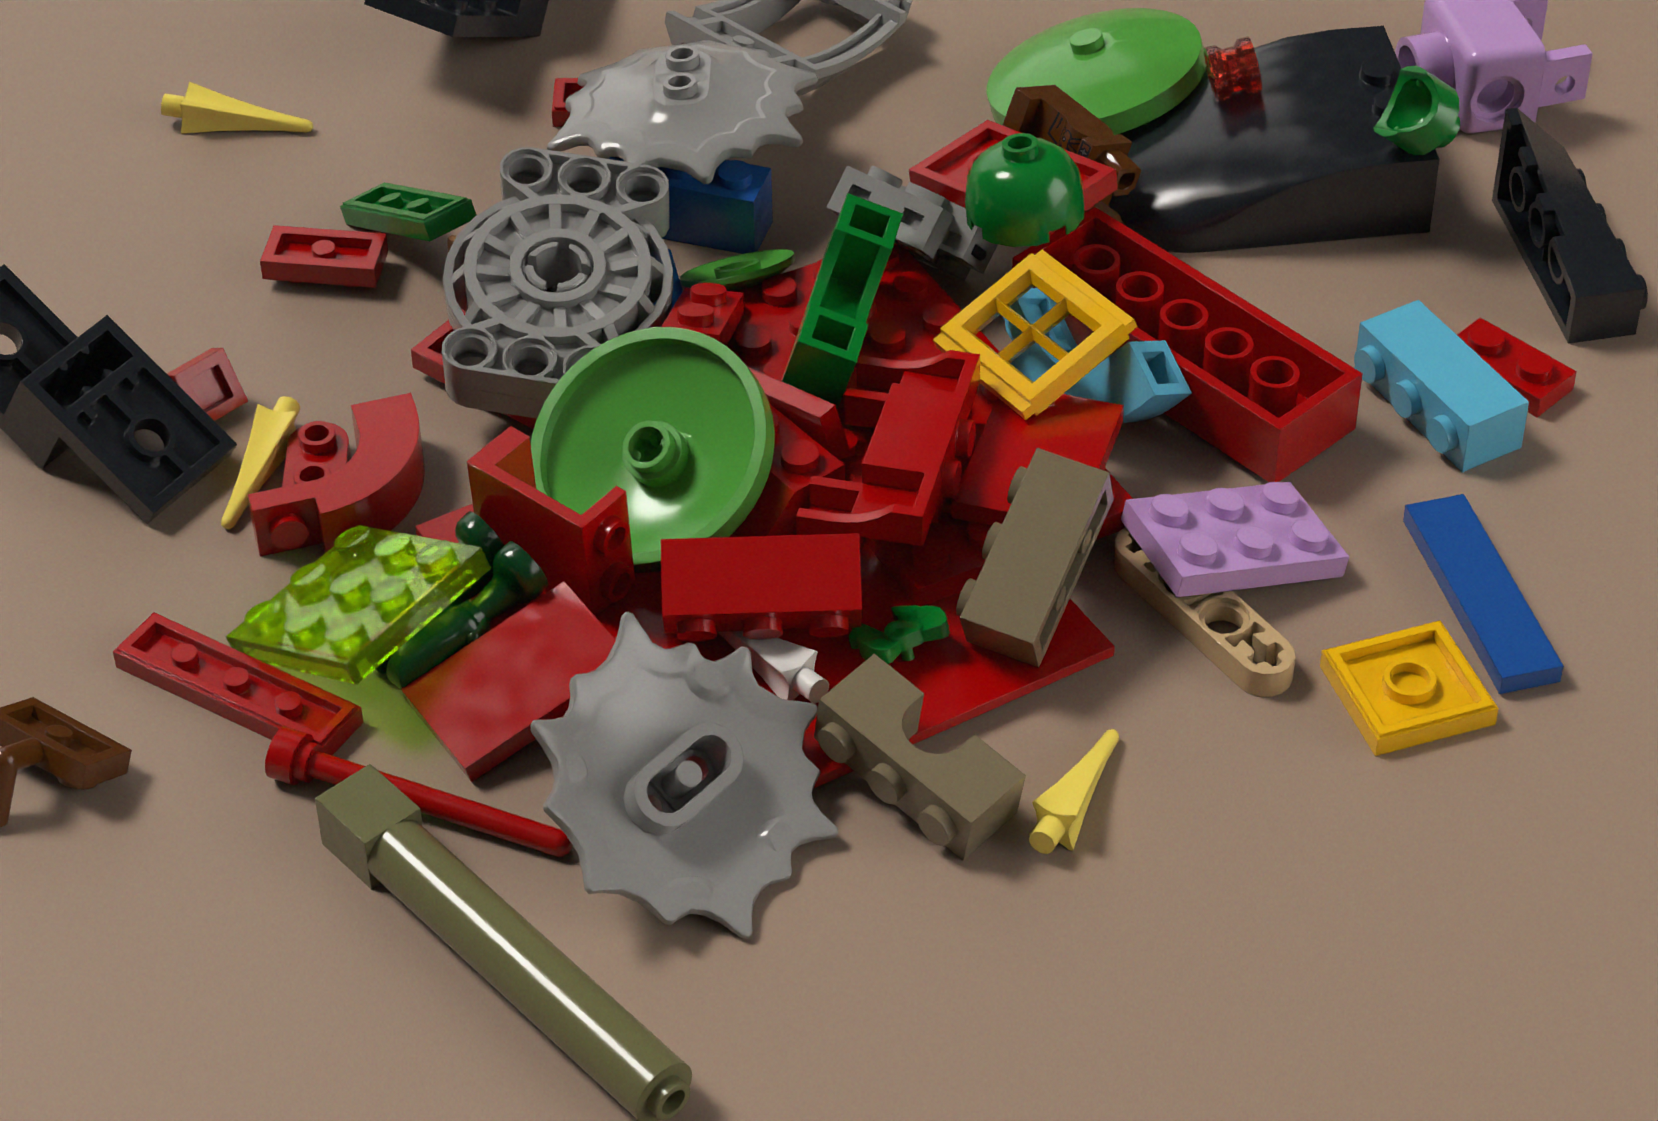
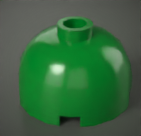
M1018 133L1006 137L1003 141L994 144L982 152L973 163L967 175L965 197L967 225L971 230L974 225L981 228L984 240L992 244L1010 247L1038 246L1048 243L1049 232L1057 230L1064 225L1066 235L1069 234L1084 219L1083 183L1079 168L1063 148L1047 140L1036 138L1026 133Z

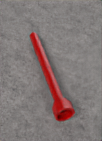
M287 726L281 727L276 732L269 745L265 759V773L267 777L291 785H297L300 781L309 783L314 778L336 785L365 767L364 765L323 753L322 745L314 743L311 734ZM379 771L420 808L421 813L557 857L568 854L572 849V843L559 828Z

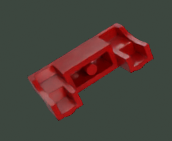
M949 350L932 358L914 361L889 360L859 355L856 362L857 386L856 389L847 387L844 394L845 424L875 429L862 462V483L812 476L809 483L810 507L809 509L799 508L796 515L797 535L859 533L860 554L866 538L923 546L931 522L938 523L946 498L956 499L962 474L960 458H970L973 451L976 423L974 420L967 419L980 385V354Z

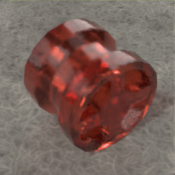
M1249 36L1237 39L1231 47L1221 49L1216 45L1204 48L1207 74L1217 103L1229 100L1235 92L1244 90L1249 94L1262 91L1259 64Z

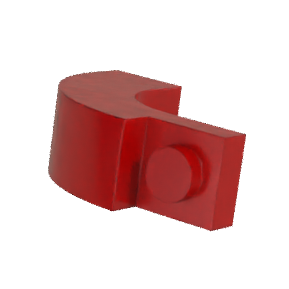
M411 392L351 405L357 450L352 458L337 471L316 480L248 494L254 536L260 557L321 543L327 560L343 556L385 536L408 515L420 496L425 476L419 417Z

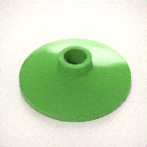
M787 249L764 250L735 255L688 270L680 276L681 285L686 288H691L699 283H717L725 286L727 291L745 289L762 284L764 280L785 271L795 262V255L792 250Z

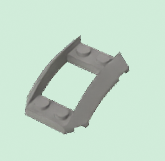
M719 0L695 6L692 17H685L674 10L666 12L664 22L672 45L711 40L726 45L762 49L769 52L771 59L779 63L815 73L818 77L817 83L811 87L798 90L796 94L800 96L832 81L880 46L906 21L913 0H820L831 5H841L855 12L854 17L866 25L842 42L806 57H800L758 35L779 21L801 0Z

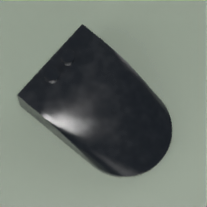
M1384 25L1326 30L1285 37L1245 50L1206 66L1197 87L1181 103L1144 125L1120 133L1132 142L1128 157L1142 171L1136 187L1128 195H1112L1109 207L1120 215L1122 224L1165 251L1176 253L1215 252L1430 232L1440 159L1436 149L1425 155L1413 156L1377 134L1373 129L1389 103L1399 72L1402 69Z

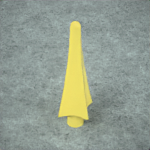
M190 81L185 96L165 93L161 103L162 115L182 118L181 134L250 130L307 133L313 129V123L310 120L258 107Z
M282 396L278 399L273 410L257 404L241 469L221 519L223 528L229 530L235 526L249 505L248 494L258 492L286 458L287 442L290 435L296 430L294 422L301 409L295 399Z
M1115 729L1107 730L1092 749L1069 772L1032 802L1037 822L1034 829L1029 833V842L1036 851L1049 854L1058 843L1073 851L1097 782L1107 760L1119 741V733Z

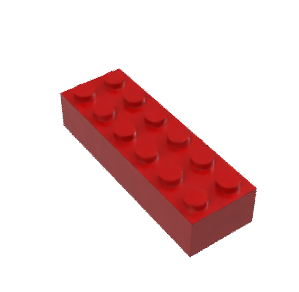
M1094 207L1084 213V219L1069 234L1066 235V228L1063 226L1049 236L1048 243L1030 246L1012 257V268H1014L1029 254L1036 255L1039 251L1044 250L1135 320L1137 328L1128 334L1129 339L1118 349L1131 341L1166 340L1192 394L1164 412V414L1266 481L1280 482L1356 429L1362 372L1100 209ZM1072 314L1064 318L1077 346L1094 332Z

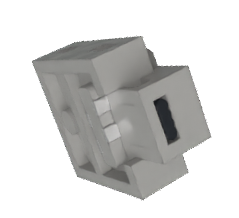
M850 166L846 167L826 208L839 216L845 197L849 193L903 213L894 242L899 247L902 245L915 259L963 281L966 280L970 269L984 274L998 244H992L984 240L981 228L974 225L973 229H970L967 225L966 208L911 182L905 187L902 185L903 181L878 167L871 166L868 174Z

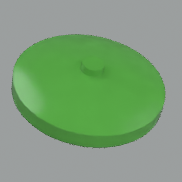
M1125 8L1102 11L1059 23L1022 42L1010 51L994 68L988 79L986 93L995 122L1003 125L1016 87L1056 85L1104 122L1113 131V134L1116 135L1160 117L1189 96L1197 87L1205 72L1206 55L1198 29L1183 16L1150 8Z
M653 327L640 329L612 338L588 352L570 367L548 395L536 420L531 438L536 489L580 515L615 486L625 490L634 573L661 571V539L729 537L744 522L758 501L768 479L773 460L775 430L770 404L763 387L745 363L727 346L703 333L684 328Z

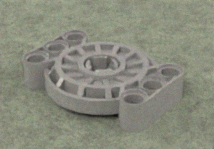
M534 147L517 148L504 155L500 162L502 201L497 202L475 216L457 235L446 256L443 275L444 298L449 323L454 331L448 334L442 343L445 388L452 401L468 408L537 419L544 402L560 378L588 352L622 334L662 326L672 306L673 268L668 248L662 239L669 230V180L665 173L656 167ZM557 286L556 292H547V288Z

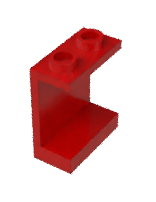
M512 426L508 427L466 461L474 513L480 516L495 531L504 545L512 541L523 548L534 559L548 579L549 586L544 590L545 592L550 591L565 581L594 616L597 617L613 602L624 598L630 588L636 583L625 490L615 486L582 515L578 514L536 489L530 436Z

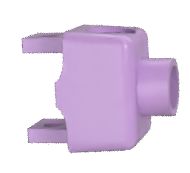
M1425 0L1420 34L1401 37L1397 42L1395 50L1401 68L1417 65L1456 90L1459 96V129L1464 133L1472 134L1502 130L1506 109L1518 108L1533 122H1536L1538 107L1585 99L1593 55L1586 44L1545 51L1541 40L1548 0ZM1567 76L1562 83L1556 85L1559 79Z

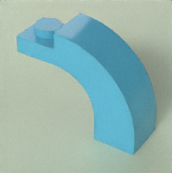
M1031 288L1014 302L1010 308L1033 324L1053 308L1056 302L1038 288ZM1004 318L1006 331L1013 341L1023 332ZM1064 319L1045 334L1068 353L1077 346ZM1166 340L1127 342L1064 394L1124 405L1123 423L1151 419L1163 414L1192 394ZM1034 343L1010 364L1034 382L1059 360L1039 344Z

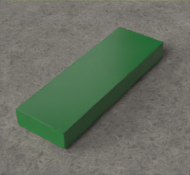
M385 182L343 202V205L340 206L346 225L429 242L470 222L477 216L472 200L466 197Z

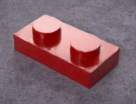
M273 225L260 259L262 279L292 283L307 282L344 285L347 287L376 288L388 254L386 233Z
M699 283L691 288L685 287L661 327H677L697 331L716 339L726 346L743 317L744 293L727 291L725 286L717 283Z
M1481 317L1457 334L1529 401L1528 413L1537 418L1574 389L1577 371Z

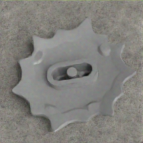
M711 40L640 49L618 62L580 74L577 83L583 88L566 99L565 108L570 112V116L557 135L548 143L547 150L561 152L577 146H590L599 158L619 157L625 162L680 170L703 184H709L713 180L716 168L725 159L733 157L751 159L755 151L760 146L766 144H780L790 147L801 146L803 142L802 137L791 125L788 117L803 111L802 102L796 92L815 85L818 77L813 72L785 65L771 59L769 52L765 50L726 45Z
M625 612L621 616L618 634L607 659L596 670L576 674L571 678L569 683L570 702L565 715L552 720H533L531 723V732L550 760L554 775L552 791L543 804V811L566 834L578 852L583 874L584 890L588 894H619L638 902L666 925H672L678 919L688 914L704 915L721 923L739 937L748 939L753 932L752 914L754 903L760 892L767 886L785 881L791 877V853L799 845L817 840L832 839L838 835V828L822 814L813 802L812 790L821 772L805 756L802 749L804 734L817 716L818 707L814 703L781 699L759 686L752 673L751 651L747 647L741 646L728 656L717 661L705 659L693 643L664 649L651 641L633 613Z

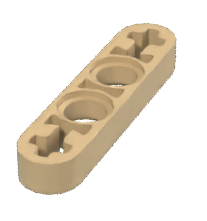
M1124 527L1118 532L1115 538L1114 570L1119 577L1236 685L1247 693L1259 697H1273L1282 694L1290 688L1294 673L1295 651L1286 638L1233 591L1176 597L1167 590L1169 586L1127 528ZM1214 621H1228L1237 625L1239 629L1233 633L1221 634L1209 629L1207 625Z

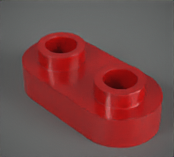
M325 421L309 422L296 429L290 435L287 442L282 487L325 477L344 466L351 459L349 438L346 431L336 424Z

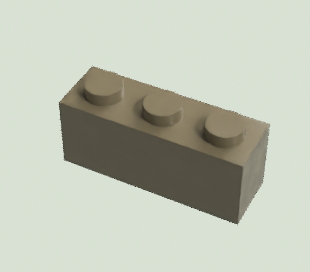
M1036 448L1028 468L1020 466L1013 476L1007 497L1008 503L1011 506L1003 523L995 522L989 529L982 549V558L986 561L977 580L970 578L963 586L957 602L956 614L960 616L967 642L1039 668L1114 497L1109 472Z

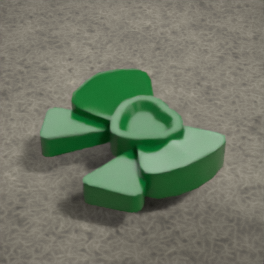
M918 605L894 606L891 608L894 621L886 625L884 632L861 623V627L852 629L848 638L850 647L852 649H859L863 659L867 660L873 654H876L889 664L900 654L902 661L913 660L915 658L913 647L923 642L948 637L950 630L946 614L940 607H920Z

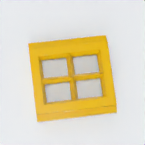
M1041 250L1036 255L1029 254L940 328L941 333L933 339V342L942 353L954 350L980 354V384L1026 420L1032 414L1039 415L1129 339L1128 334L1137 328V325L1131 316L1044 250ZM1035 286L1057 304L1035 323L1031 324L1010 308V306ZM1069 314H1072L1094 332L1068 353L1045 334ZM1002 315L1023 333L997 353L975 335L996 317ZM1034 343H1037L1059 361L1033 382L1010 363Z

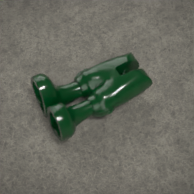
M467 512L456 524L455 536L462 549L463 558L454 573L445 582L441 580L425 585L390 615L362 647V659L379 673L387 674L388 679L400 689L487 633L490 629L489 622L515 605L532 601L549 586L545 573L523 548L512 541L504 545L495 531L474 512Z

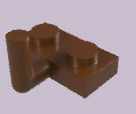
M34 697L0 707V746H2L0 748V827L8 824L18 770L37 765L57 776L58 781L67 787L81 790L91 789L97 784L127 774L132 750Z

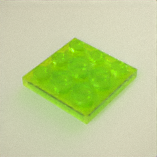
M359 525L341 533L334 541L335 546L316 562L305 565L293 573L290 583L274 597L252 607L246 613L245 621L230 632L226 639L232 648L269 665L358 685L488 572L491 567L481 547Z

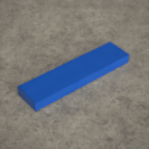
M1460 494L1405 505L1403 522L1498 693L1504 694L1561 682L1564 667L1466 496Z

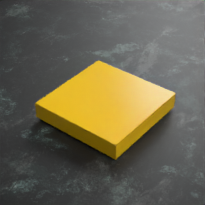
M1441 620L1321 651L1320 668L1375 756L1496 725L1499 708Z

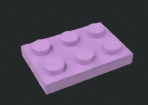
M1269 482L1264 485L1228 489L1215 488L1210 491L1174 495L1160 494L1155 497L1128 499L1125 502L1121 516L1124 526L1176 597L1343 577L1349 560V555L1291 482Z

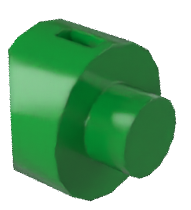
M1417 65L1406 66L1400 70L1389 103L1373 129L1377 134L1411 155H1425L1436 148L1447 146L1458 134L1460 128V118L1458 116L1459 96L1454 88Z

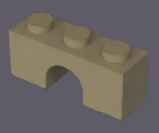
M873 654L819 699L814 738L819 742V745L828 757L837 763H845L865 779L879 799L887 804H895L916 821L930 841L939 846H946L964 861L1017 814L1026 775L975 734L956 750L942 754L925 752L911 744L908 739L918 730L924 693L876 654Z

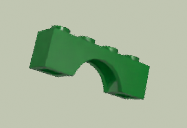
M847 193L826 247L782 382L833 403L838 410L868 328L866 321L891 254L903 213Z

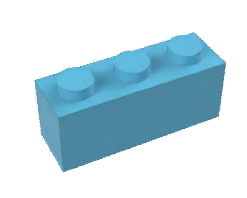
M1420 300L1360 322L1357 349L1354 355V368L1363 373L1362 380L1371 384L1393 405L1395 411L1401 417L1406 418L1429 440L1432 447L1437 452L1444 454L1461 472H1465L1522 447L1529 401Z

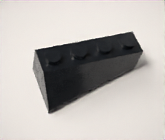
M1518 108L1506 109L1492 202L1569 344L1635 335L1640 310L1646 308L1648 301L1646 282L1642 275L1635 273L1627 259L1623 241L1620 238H1616L1610 229L1602 204L1594 201L1587 188L1583 171L1580 168L1576 169L1567 151L1559 142Z

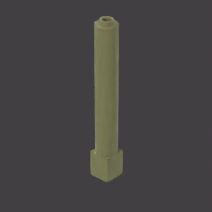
M369 764L315 797L322 844L371 890L382 883L638 1121L668 1120L681 1111L690 1096L689 1086L692 1080L690 1066L422 826L420 808L375 767Z

